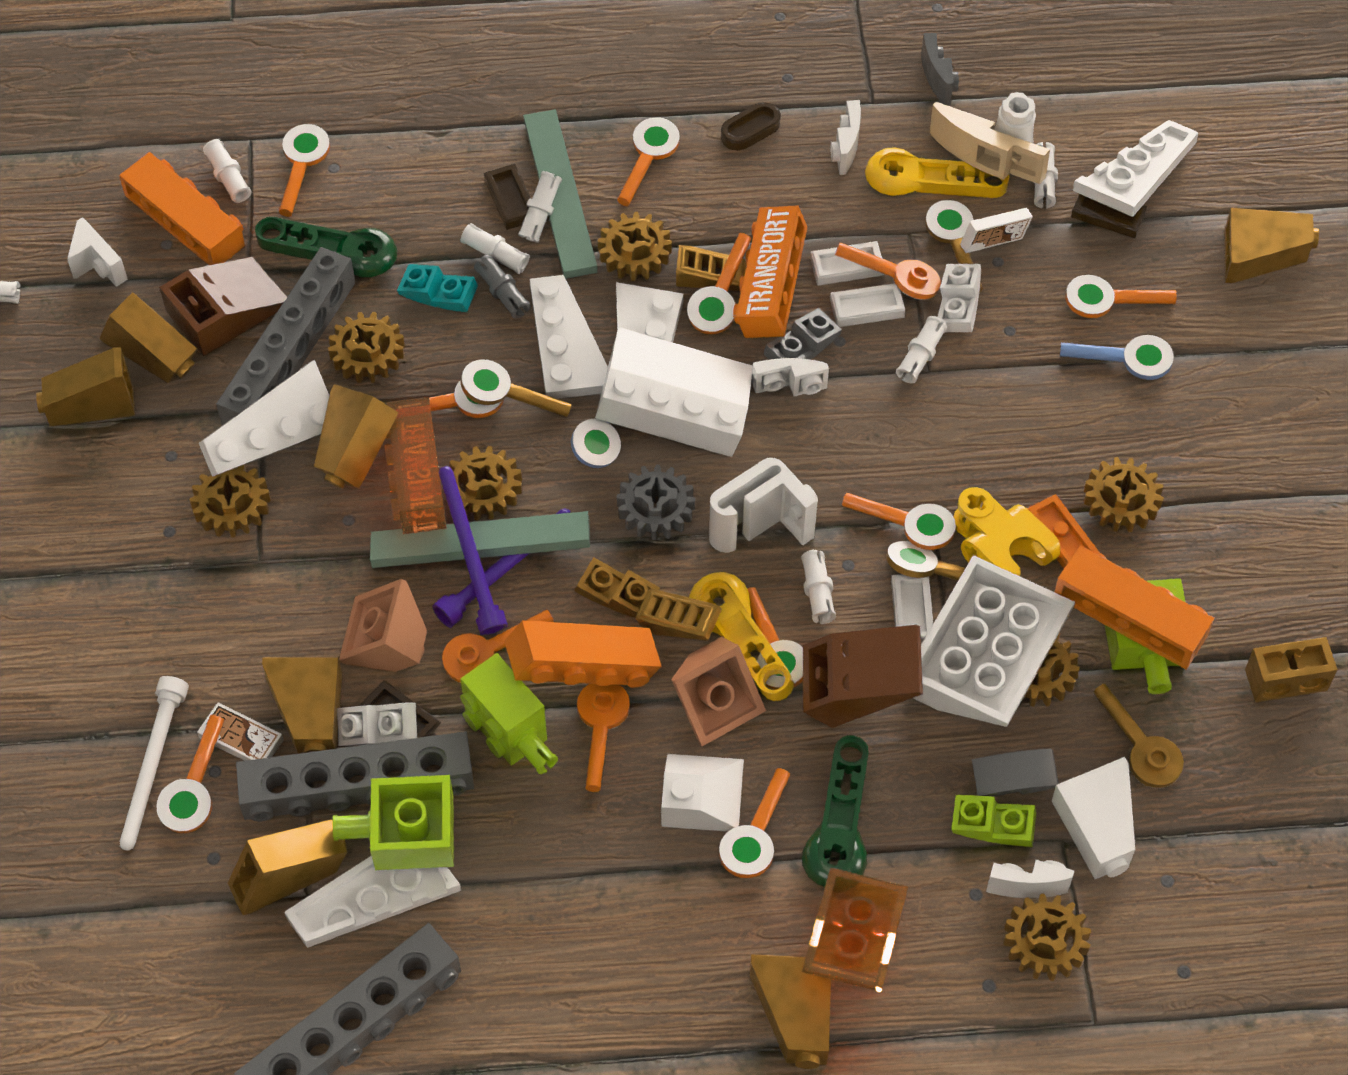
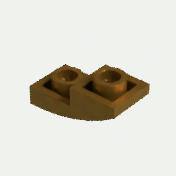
M593 557L574 591L602 606L636 618L648 590H659L660 587L630 570L624 575Z

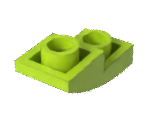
M956 795L952 832L992 843L1033 847L1036 808L1035 805L996 803L994 796Z

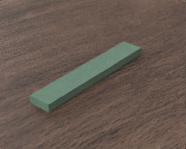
M556 109L523 115L538 179H540L542 171L555 174L554 177L559 176L562 178L552 203L553 213L548 215L562 273L565 279L597 273V263Z
M588 511L469 522L480 558L590 547ZM454 524L417 527V530L405 528L371 532L370 562L372 568L464 559Z

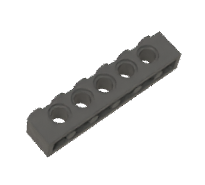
M320 247L216 403L222 426L298 372L355 285L351 258Z
M467 731L236 762L239 805L244 820L251 819L258 822L267 821L273 818V816L279 815L305 816L316 810L343 811L353 805H371V779L390 778L386 775L393 770L403 772L398 777L450 775L453 795H459L466 790L474 789ZM431 765L441 767L440 770L433 773L424 771ZM353 776H364V779L360 782H348ZM318 780L326 782L322 787L319 788L309 787L313 782ZM277 786H287V789L281 793H271Z
M427 923L237 1070L234 1075H279L286 1069L297 1071L296 1075H330L342 1065L344 1067L351 1065L361 1056L362 1049L373 1040L380 1041L387 1037L393 1031L395 1023L405 1015L412 1016L424 1007L429 996L438 989L443 991L454 984L459 976L458 974L461 972L459 957L430 923ZM414 969H421L426 972L418 980H410L406 977ZM382 994L394 996L393 1000L386 1005L374 1003L376 998ZM349 1019H359L362 1021L361 1025L355 1030L349 1031L342 1028L343 1024ZM327 1044L330 1046L328 1051L321 1056L310 1054L311 1049L315 1045Z

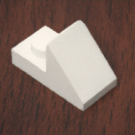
M83 217L77 220L68 254V263L73 278L76 279L95 268L100 277H108L116 287L128 280L122 259Z

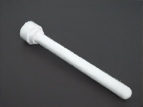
M160 677L155 694L158 696L157 702L160 705L120 839V847L126 851L133 849L135 846L174 709L178 708L180 703L185 701L188 683L176 677Z

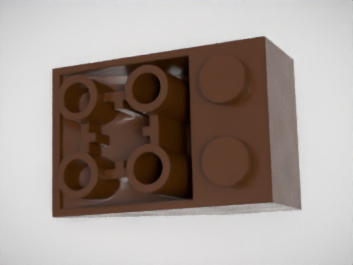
M253 257L189 269L159 287L166 312L203 356L278 312L287 298Z
M917 624L832 633L803 645V712L831 728L923 694L920 626Z

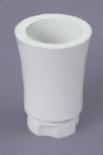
M1011 93L1002 102L994 130L1034 144L1033 132L1036 113L1033 99L1028 98L1024 93Z

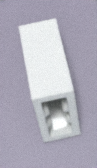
M1123 757L1057 784L1052 798L1054 807L1094 879L1105 875L1111 878L1122 874L1129 868L1135 852L1129 763Z

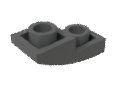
M924 33L921 59L925 76L937 98L944 105H951L952 92L958 91V72H953L952 58H944L943 46H937V33Z
M817 308L794 321L791 331L786 333L785 337H779L766 344L763 354L769 360L782 358L811 360L830 345L841 334L842 329Z
M1052 749L1026 750L972 759L978 796L996 797L1020 792L1024 795L1053 789L1059 784Z

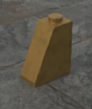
M1230 208L1225 225V283H1236L1307 262L1311 249H1316L1319 241V229L1314 228L1313 214Z
M133 292L109 315L99 338L111 348L121 347L124 356L167 383L176 375L183 378L195 364L191 359L197 348Z
M121 347L112 348L42 377V392L36 393L38 411L40 414L45 413L50 427L135 416L133 384Z
M334 384L329 396L314 467L326 473L324 477L326 482L340 489H343L345 484L360 489L399 412L374 396Z
M263 657L262 665L268 685L297 754L337 749V708H340L342 671L339 658Z
M327 820L247 840L227 883L242 915L250 914L337 873L347 853L345 839L334 841L332 820Z
M751 954L750 978L786 1063H795L796 1067L802 1069H815L820 1065H827L832 959Z

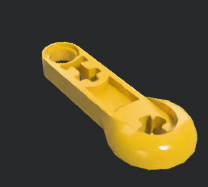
M896 147L885 148L876 152L868 160L865 169L866 180L870 186L876 191L890 196L904 195L916 191L919 193L998 198L1006 193L1009 183L1008 175L1004 180L1001 179L1002 184L992 186L986 183L985 179L993 175L979 170L964 161L918 158L908 151ZM890 171H896L897 176L890 175ZM957 176H963L964 181H958ZM975 176L979 177L978 183H974Z
M714 572L702 577L693 586L689 598L716 604L713 600L721 596L725 602L720 606L722 610L712 632L739 645L754 683L767 699L781 701L787 698L794 688V681L785 664L751 618L750 597L746 585L736 575L727 572ZM698 614V617L696 619L697 623L701 618V614ZM755 649L761 653L767 664L762 669L751 655V652ZM774 674L783 675L785 682L780 688L771 690L766 687V681L770 676Z

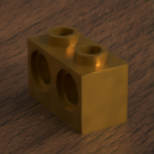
M1327 637L1253 648L1245 667L1255 702L1328 691L1338 670Z

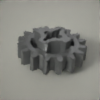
M656 464L654 472H649L645 466H642L640 476L630 472L628 474L629 483L621 482L620 494H617L619 519H625L626 529L630 530L637 527V536L640 538L646 532L651 533L652 540L657 539L658 533H663L667 539L671 538V529L673 528L679 532L684 531V522L692 521V510H695L693 485H686V476L683 474L677 478L674 477L673 467H670L666 473L661 472L660 464ZM658 496L657 508H654L655 497Z

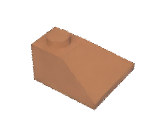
M399 579L355 597L339 662L346 665L397 672L420 663L424 654L427 629L409 585L405 580Z
M723 637L690 653L671 679L698 743L701 746L708 744L766 711L739 645Z

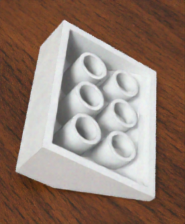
M618 327L595 418L732 457L743 433L749 404L753 366Z
M973 555L921 644L923 694L913 699L939 711L1007 727L1071 613L1075 602Z

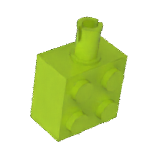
M1181 578L1147 581L1155 586L1168 589L1175 597L1186 602ZM1105 625L1112 670L1145 668L1149 693L1163 694L1170 691L1172 683L1170 682L1167 666L1179 665Z
M498 653L460 678L463 693L460 695V699L465 707L463 717L472 730L476 732L480 729L487 737L486 743L497 758L503 756L512 766L525 756L539 774L547 772V769L544 767L545 764L549 769L553 768L558 761V757L544 744L547 741L544 705L522 680H515L513 670Z
M450 775L372 778L371 810L368 811V815H333L334 841L369 838L370 852L375 870L454 867V805Z

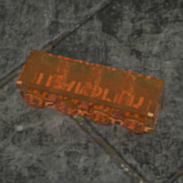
M429 397L386 402L389 407L399 412L385 438H391V444H384L387 466L394 465V471H388L390 493L397 492L398 498L391 499L393 520H401L403 534L447 529Z

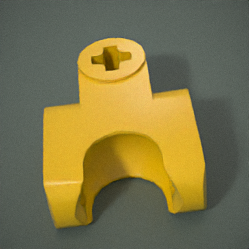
M978 487L965 489L960 494L957 503L958 509L954 513L955 529L966 538L961 543V551L968 563L974 555L1020 576V567L1011 556L1023 555L1029 557L1040 566H1046L1060 555V543L1057 537L1024 506L1017 504L1005 510L989 492Z

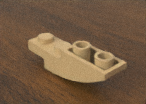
M938 102L933 104L930 134L940 145L959 159L1003 180L1009 174L1041 184L1046 178L1050 149L994 130L995 122Z

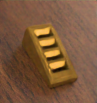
M679 245L676 286L691 288L715 287L720 276L715 274V269L722 268L723 270L729 255L697 247ZM742 259L729 290L740 291V278L745 276L747 267L746 259ZM702 267H708V272L701 271Z
M648 590L636 615V620L643 628H650L653 635L708 641L722 609L716 604L664 591ZM698 614H701V618L697 626H693L698 617Z

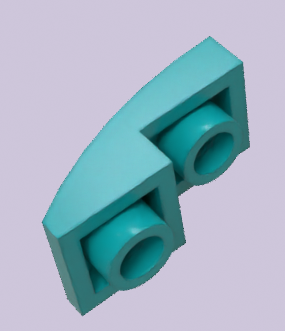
M408 264L397 292L403 297L422 304L447 310L467 312L478 284L475 278L471 276L443 275L439 266Z

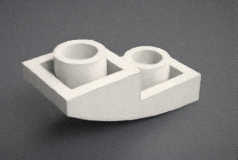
M860 100L847 101L846 115H840V128H837L836 141L831 142L830 145L831 160L838 163L839 175L847 174L857 151L861 117Z
M946 264L940 286L942 302L938 318L941 321L937 327H940L941 323L945 322L947 324L946 332L973 331L980 290V264Z
M798 358L754 362L752 384L756 393L764 391L773 392L785 386H790L793 396L811 395L827 388L829 368L827 363Z
M416 703L337 708L339 746L368 745L417 738Z
M1036 860L1032 873L1025 872L1015 864L1005 863L1000 865L994 863L986 892L1014 898H1039V895L1042 893L1046 897L1068 893L1074 870L1067 869L1063 864L1052 860L1044 862Z

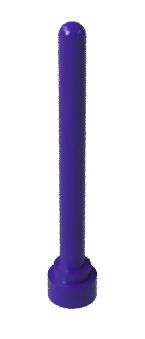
M443 466L439 470V477L480 608L477 611V627L480 635L497 633L508 627L504 611L499 610V606L493 603L454 472L451 467Z
M563 508L559 510L556 514L571 512L570 510ZM530 553L505 555L484 572L488 586L490 587ZM472 582L457 595H444L432 605L435 615L445 626L452 628L458 623L466 611L465 606L476 598Z

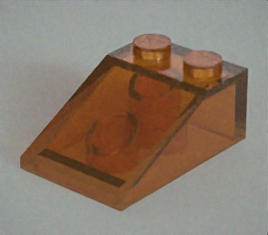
M830 868L802 972L882 992L904 913L908 886Z

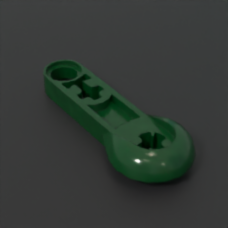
M278 217L263 218L255 227L258 245L266 251L312 260L320 247L351 258L354 275L359 277L381 275L389 270L397 259L398 250L394 240L386 232L377 228H362L346 232ZM270 229L280 231L279 236L273 239H266L262 235ZM304 238H309V240H305L303 244L298 243L302 242ZM367 251H374L375 255L370 253L371 257H364L363 253L367 255Z
M855 735L844 736L835 745L823 821L807 840L802 851V866L807 876L817 885L828 889H843L855 884L863 876L867 866V852L857 825L869 751L866 742ZM854 747L861 752L862 757L856 762H847L841 757L840 752L844 748ZM844 773L852 774L849 795L841 794ZM832 852L840 853L839 859H845L839 860L837 865L829 864V857Z

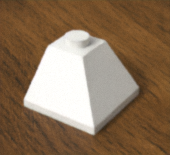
M668 754L664 772L661 806L662 827L729 831L738 827L744 759Z

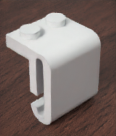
M776 458L764 459L717 489L711 495L710 544L720 552H733L736 550L738 524L743 522L742 534L750 541L781 521L796 539L804 545L814 538L817 495L809 485H803L782 461Z

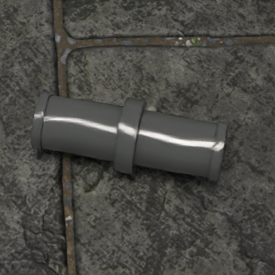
M488 254L481 257V261L486 266H482L477 261L474 269L489 285L491 295L501 300L513 318L517 319L524 316L525 314L520 308L523 307L528 312L531 304L515 287L516 281L511 275L503 272L492 255Z

